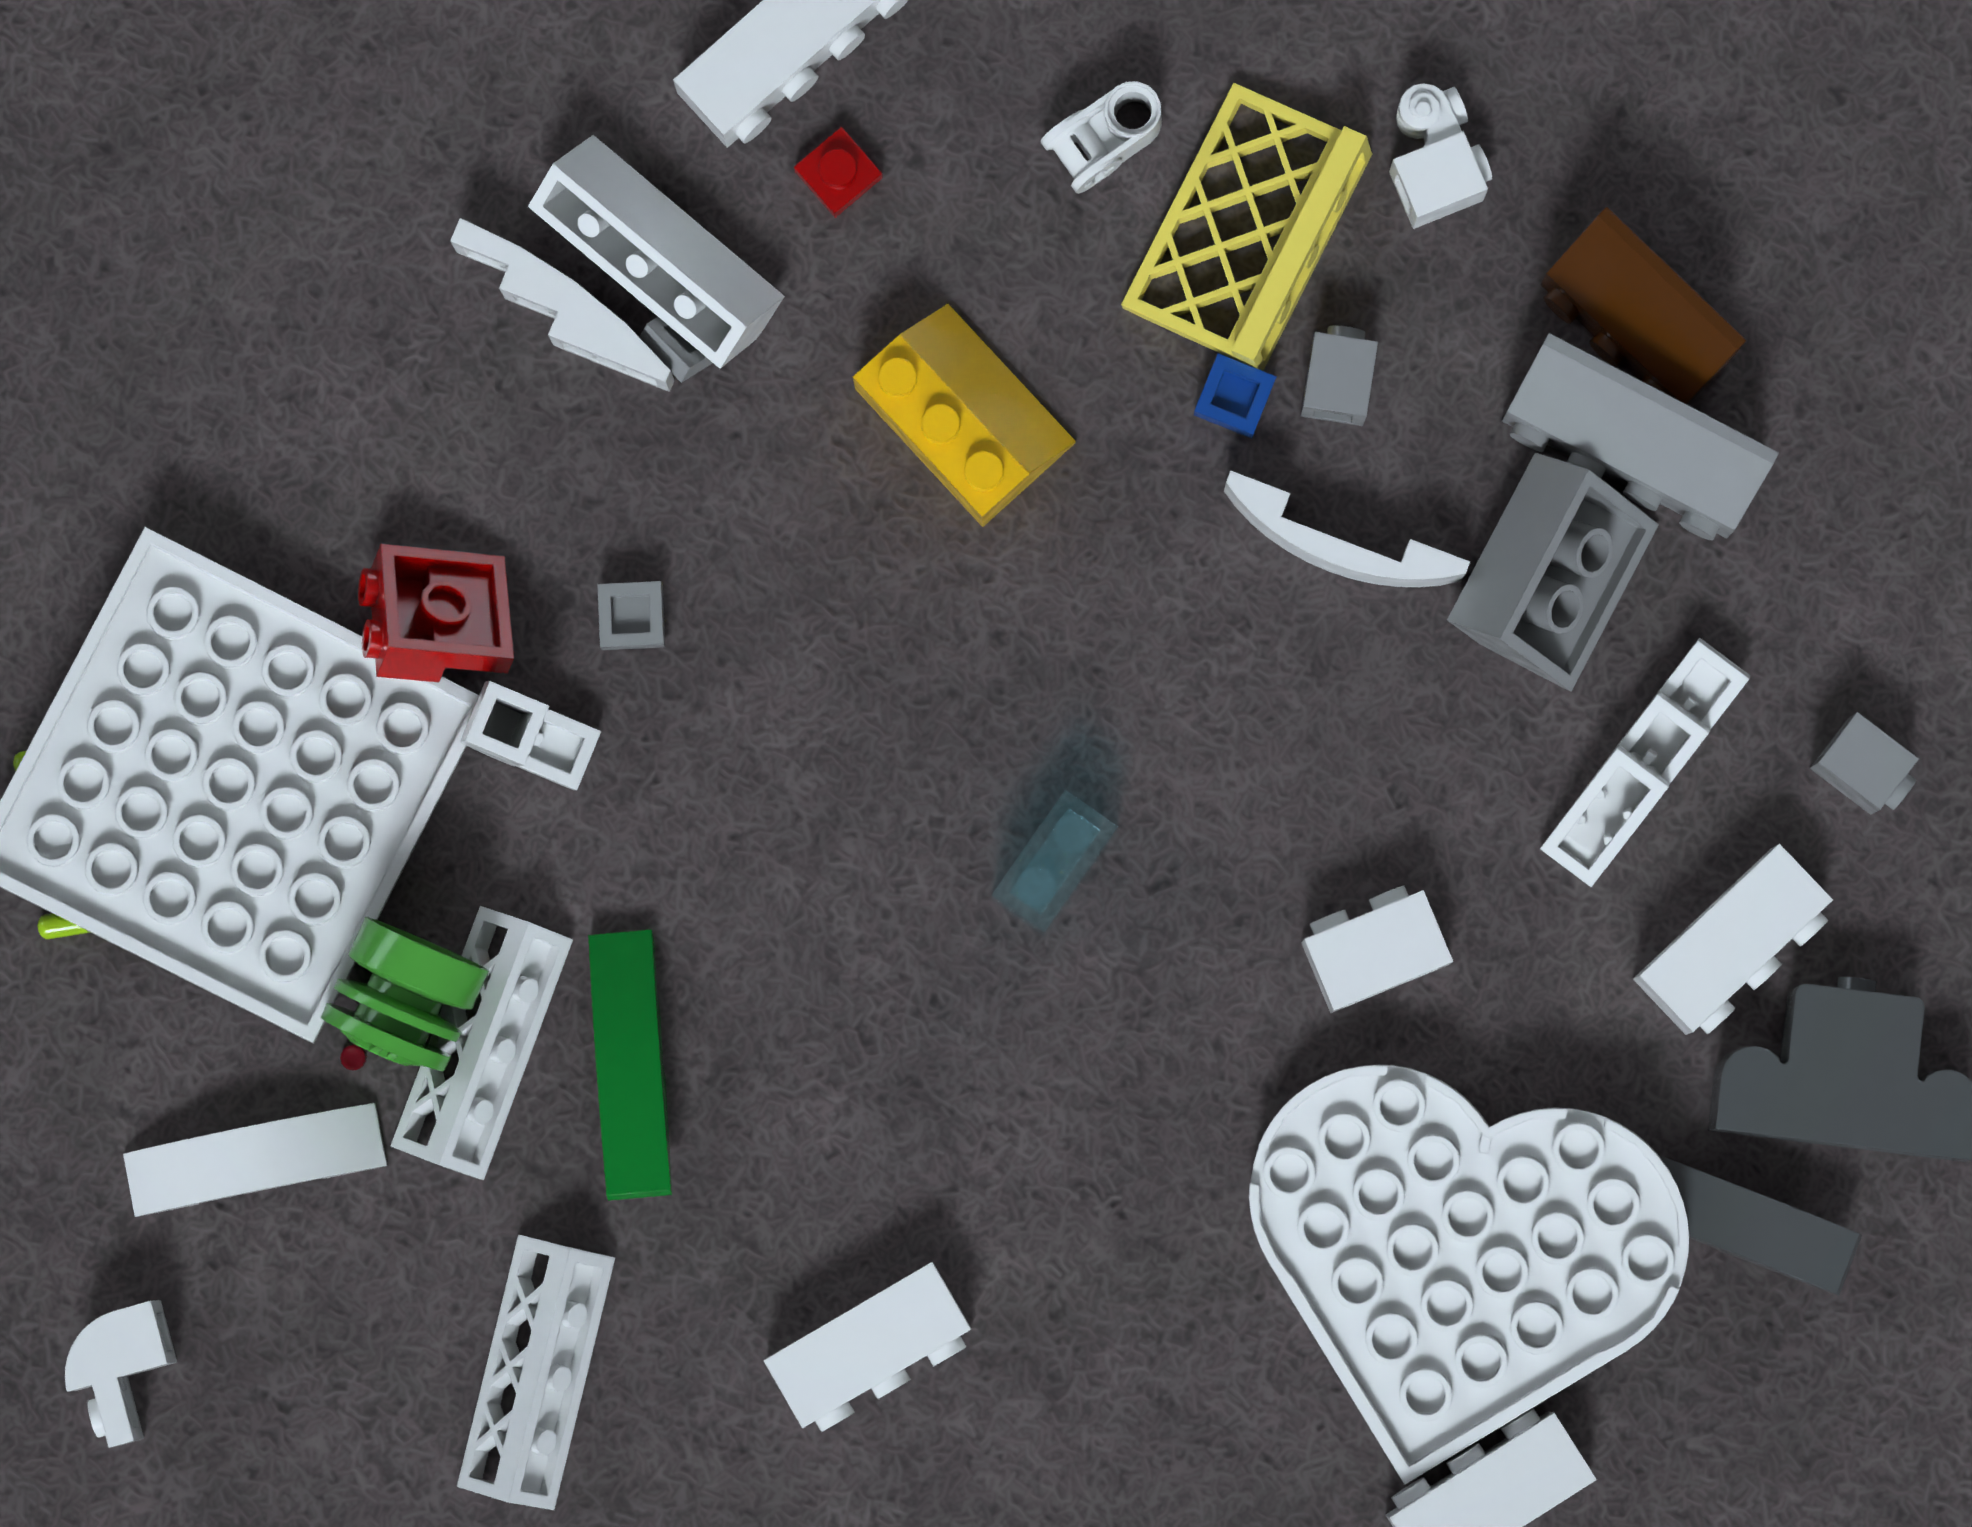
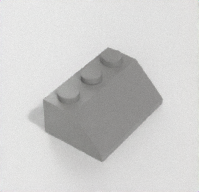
M1535 453L1447 621L1480 645L1572 692L1659 524L1591 470Z

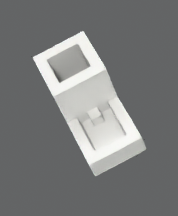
M486 681L460 742L496 760L519 767L569 789L577 790L601 731L549 710V705L492 681Z
M161 1300L147 1301L98 1317L80 1332L70 1348L65 1366L66 1390L70 1392L93 1387L95 1399L88 1400L90 1421L98 1438L106 1436L109 1448L144 1439L128 1376L177 1363Z

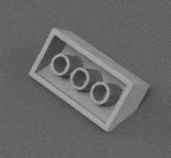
M1550 333L1537 353L1502 422L1513 427L1510 436L1524 446L1543 452L1548 445L1569 456L1567 463L1587 468L1600 478L1604 474L1625 485L1623 495L1637 505L1656 511L1661 504L1682 515L1679 524L1689 532L1707 540H1714L1716 534L1727 539L1735 531L1779 452Z

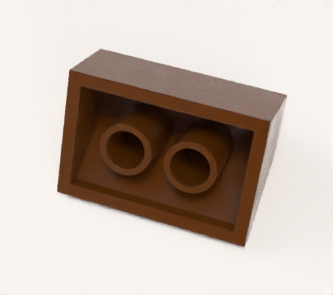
M1608 207L1592 221L1552 266L1541 283V286L1548 291L1543 297L1548 307L1568 324L1577 319L1594 336L1589 343L1606 363L1615 368L1623 363L1640 381L1686 405L1730 363L1746 342L1742 335Z

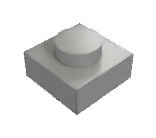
M659 317L648 322L640 335V339L671 370V373L681 383L712 364L708 358Z
M661 581L597 584L601 650L665 647L663 584Z

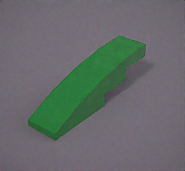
M650 929L588 935L595 1059L606 1196L608 1201L672 1195L667 1092L663 1068L661 1018L657 998L653 932Z

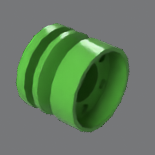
M365 917L348 956L357 964L370 971L372 975L368 984L347 979H337L334 989L359 1002L356 1011L340 1005L327 1003L321 1019L338 1028L353 1044L378 1056L404 1066H422L442 1072L445 1071L451 1055L426 1041L430 1033L454 1042L459 1040L462 1032L438 1014L443 1004L461 1009H473L489 970L416 935L379 920Z

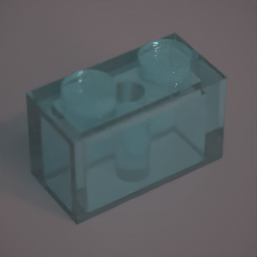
M1065 790L993 892L992 901L1045 936L1116 835L1118 826Z

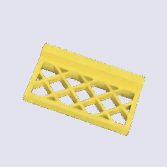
M1233 83L1121 304L1123 309L1222 355L1263 371L1372 156L1367 136L1346 126L1342 130L1337 129ZM1243 104L1266 116L1271 134L1236 146L1229 126L1240 105ZM1274 119L1290 127L1278 131ZM1304 134H1310L1327 142L1316 163L1294 171L1291 170L1282 142ZM1225 136L1229 149L1216 153ZM1276 145L1285 174L1250 186L1240 157ZM1233 160L1243 189L1208 201L1201 183L1208 168ZM1308 179L1300 195L1296 183ZM1290 185L1296 202L1290 217L1264 227L1254 198ZM1197 191L1201 204L1188 209ZM1248 201L1257 229L1222 242L1212 213ZM1205 216L1215 245L1180 257L1173 239L1179 225ZM1281 234L1272 251L1268 238ZM1262 241L1268 261L1261 274L1236 282L1226 253ZM1169 247L1173 260L1160 264ZM1219 256L1229 285L1193 297L1184 268ZM1177 271L1187 299L1186 301L1164 309L1142 301L1152 279ZM1252 290L1244 306L1240 294ZM1233 297L1240 316L1229 338L1226 339L1204 329L1198 309ZM1191 312L1195 324L1177 316Z

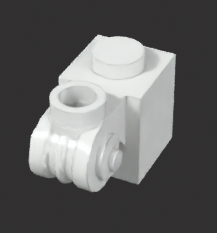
M1423 83L1407 89L1401 97L1397 109V126L1403 134L1410 138H1424V147L1393 159L1389 173L1412 228L1415 229L1482 202L1488 190L1485 182L1492 180V173L1481 146L1477 144L1470 147L1464 131H1461L1459 125L1467 123L1468 117L1463 101L1455 87L1443 91L1434 85Z

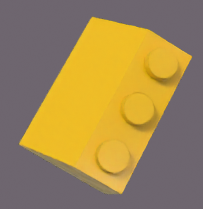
M946 304L899 334L853 376L855 390L982 527L1076 443L1072 436L949 304Z

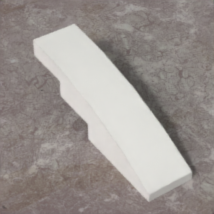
M459 219L450 240L455 251L505 272L499 289L506 300L554 318L548 333L554 346L670 392L675 381L671 370L622 319L588 291L522 247L466 220Z
M1699 638L1540 849L1592 887L1669 788L1670 783L1748 682L1750 675Z

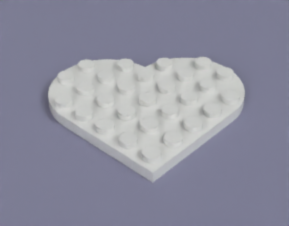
M1394 1065L1357 1066L1332 1073L1317 1080L1288 1101L1273 1118L1265 1131L1253 1164L1249 1201L1253 1227L1260 1247L1404 1484L1424 1474L1642 1341L1654 1330L1670 1309L1678 1294L1686 1270L1689 1252L1688 1219L1684 1201L1670 1170L1650 1145L1636 1133L1614 1120L1589 1111L1572 1108L1535 1109L1513 1115L1489 1126L1481 1113L1468 1099L1456 1089L1429 1074Z

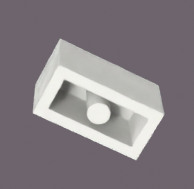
M1403 885L1369 899L1373 909L1369 913L1349 920L1346 910H1341L1310 923L1314 935L1305 938L1301 943L1330 1013L1448 966L1453 962L1424 890L1409 896Z

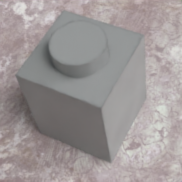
M1328 326L1327 334L1315 332L1311 345L1300 416L1363 426L1367 417L1378 341L1365 340V331L1347 326Z
M1856 712L1845 721L1810 769L1871 815L1881 810L1884 804L1894 810L1901 803L1917 781L1908 773L1919 758L1860 713Z

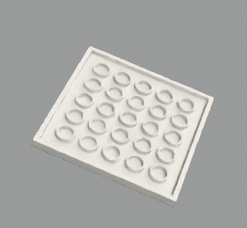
M145 527L0 800V887L314 1044L325 1023L321 1019V1015L326 1004H334L340 992L334 989L337 979H347L356 963L348 955L365 917L378 920L467 747L460 741L479 695L444 677H441L439 683L376 677L375 659L363 657L361 635Z

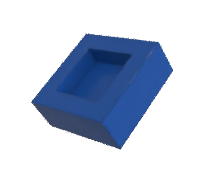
M1218 353L1193 415L1252 439L1277 376Z

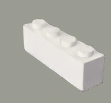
M763 0L673 79L677 94L727 148L738 138L744 144L748 143L770 123L772 118L767 113L785 96L791 102L803 96L817 81L819 76L814 71L832 55L837 60L845 58L865 38V33L861 30L879 13L884 19L891 17L908 0Z
M594 135L552 164L528 205L532 211L718 368H722L759 337L785 297Z

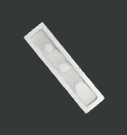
M482 906L479 907L462 956L489 970L480 991L482 999L477 1014L467 1020L466 1009L443 1004L439 1016L457 1027L462 1034L457 1042L432 1034L429 1044L445 1051L449 1055L457 1050L459 1057L458 1065L454 1075L446 1081L442 1071L420 1066L391 1147L437 1165L484 1180L573 939L528 921ZM496 927L508 929L499 954L490 960L488 949ZM434 1111L436 1124L426 1146L418 1143L417 1139L425 1117Z
M518 1235L457 1487L508 1503L550 1510L555 1509L615 1257ZM537 1253L548 1255L549 1260L544 1281L535 1289L531 1277ZM528 1320L531 1328L528 1346L519 1352L516 1344L519 1326ZM512 1383L516 1396L512 1410L504 1416L500 1404L504 1389ZM497 1446L501 1458L495 1482H491L482 1478L488 1453Z

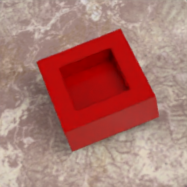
M842 127L794 166L795 173L834 218L883 178L881 171Z

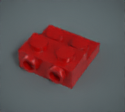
M380 544L372 567L362 569L358 586L359 605L371 607L372 620L367 619L363 629L362 654L364 658L375 659L376 677L439 683L445 668L508 674L514 660L505 556Z

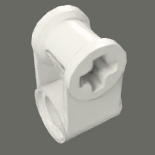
M1138 81L1122 83L1087 108L1079 110L1054 126L1041 139V144L1046 150H1054L1072 175L1074 180L1071 186L1077 194L1085 192L1112 174L1122 162L1149 145L1158 136L1162 127L1160 100L1157 93L1146 84ZM1129 102L1144 104L1151 112L1149 121L1138 129L1123 127L1116 120L1118 110ZM1075 142L1078 143L1080 148L1088 157V161L1083 157L1079 149L1076 147V145L1074 144Z

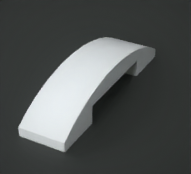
M1230 471L1224 488L1225 494L1253 526L1286 551L1326 571L1378 585L1429 587L1461 582L1470 564V561L1412 539L1409 540L1402 559L1398 562L1283 518L1282 515L1290 493L1233 471Z
M376 1103L227 1130L123 1154L135 1217L387 1166Z

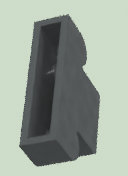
M1838 977L1837 987L1801 984L1791 988L1787 994L1780 1060L1768 1049L1750 1046L1730 1052L1717 1064L1713 1078L1708 1131L1967 1162L1972 1161V1081L1963 1073L1954 1070L1929 1072L1918 1078L1925 1010L1924 1002L1920 998L1876 992L1877 981L1863 978Z

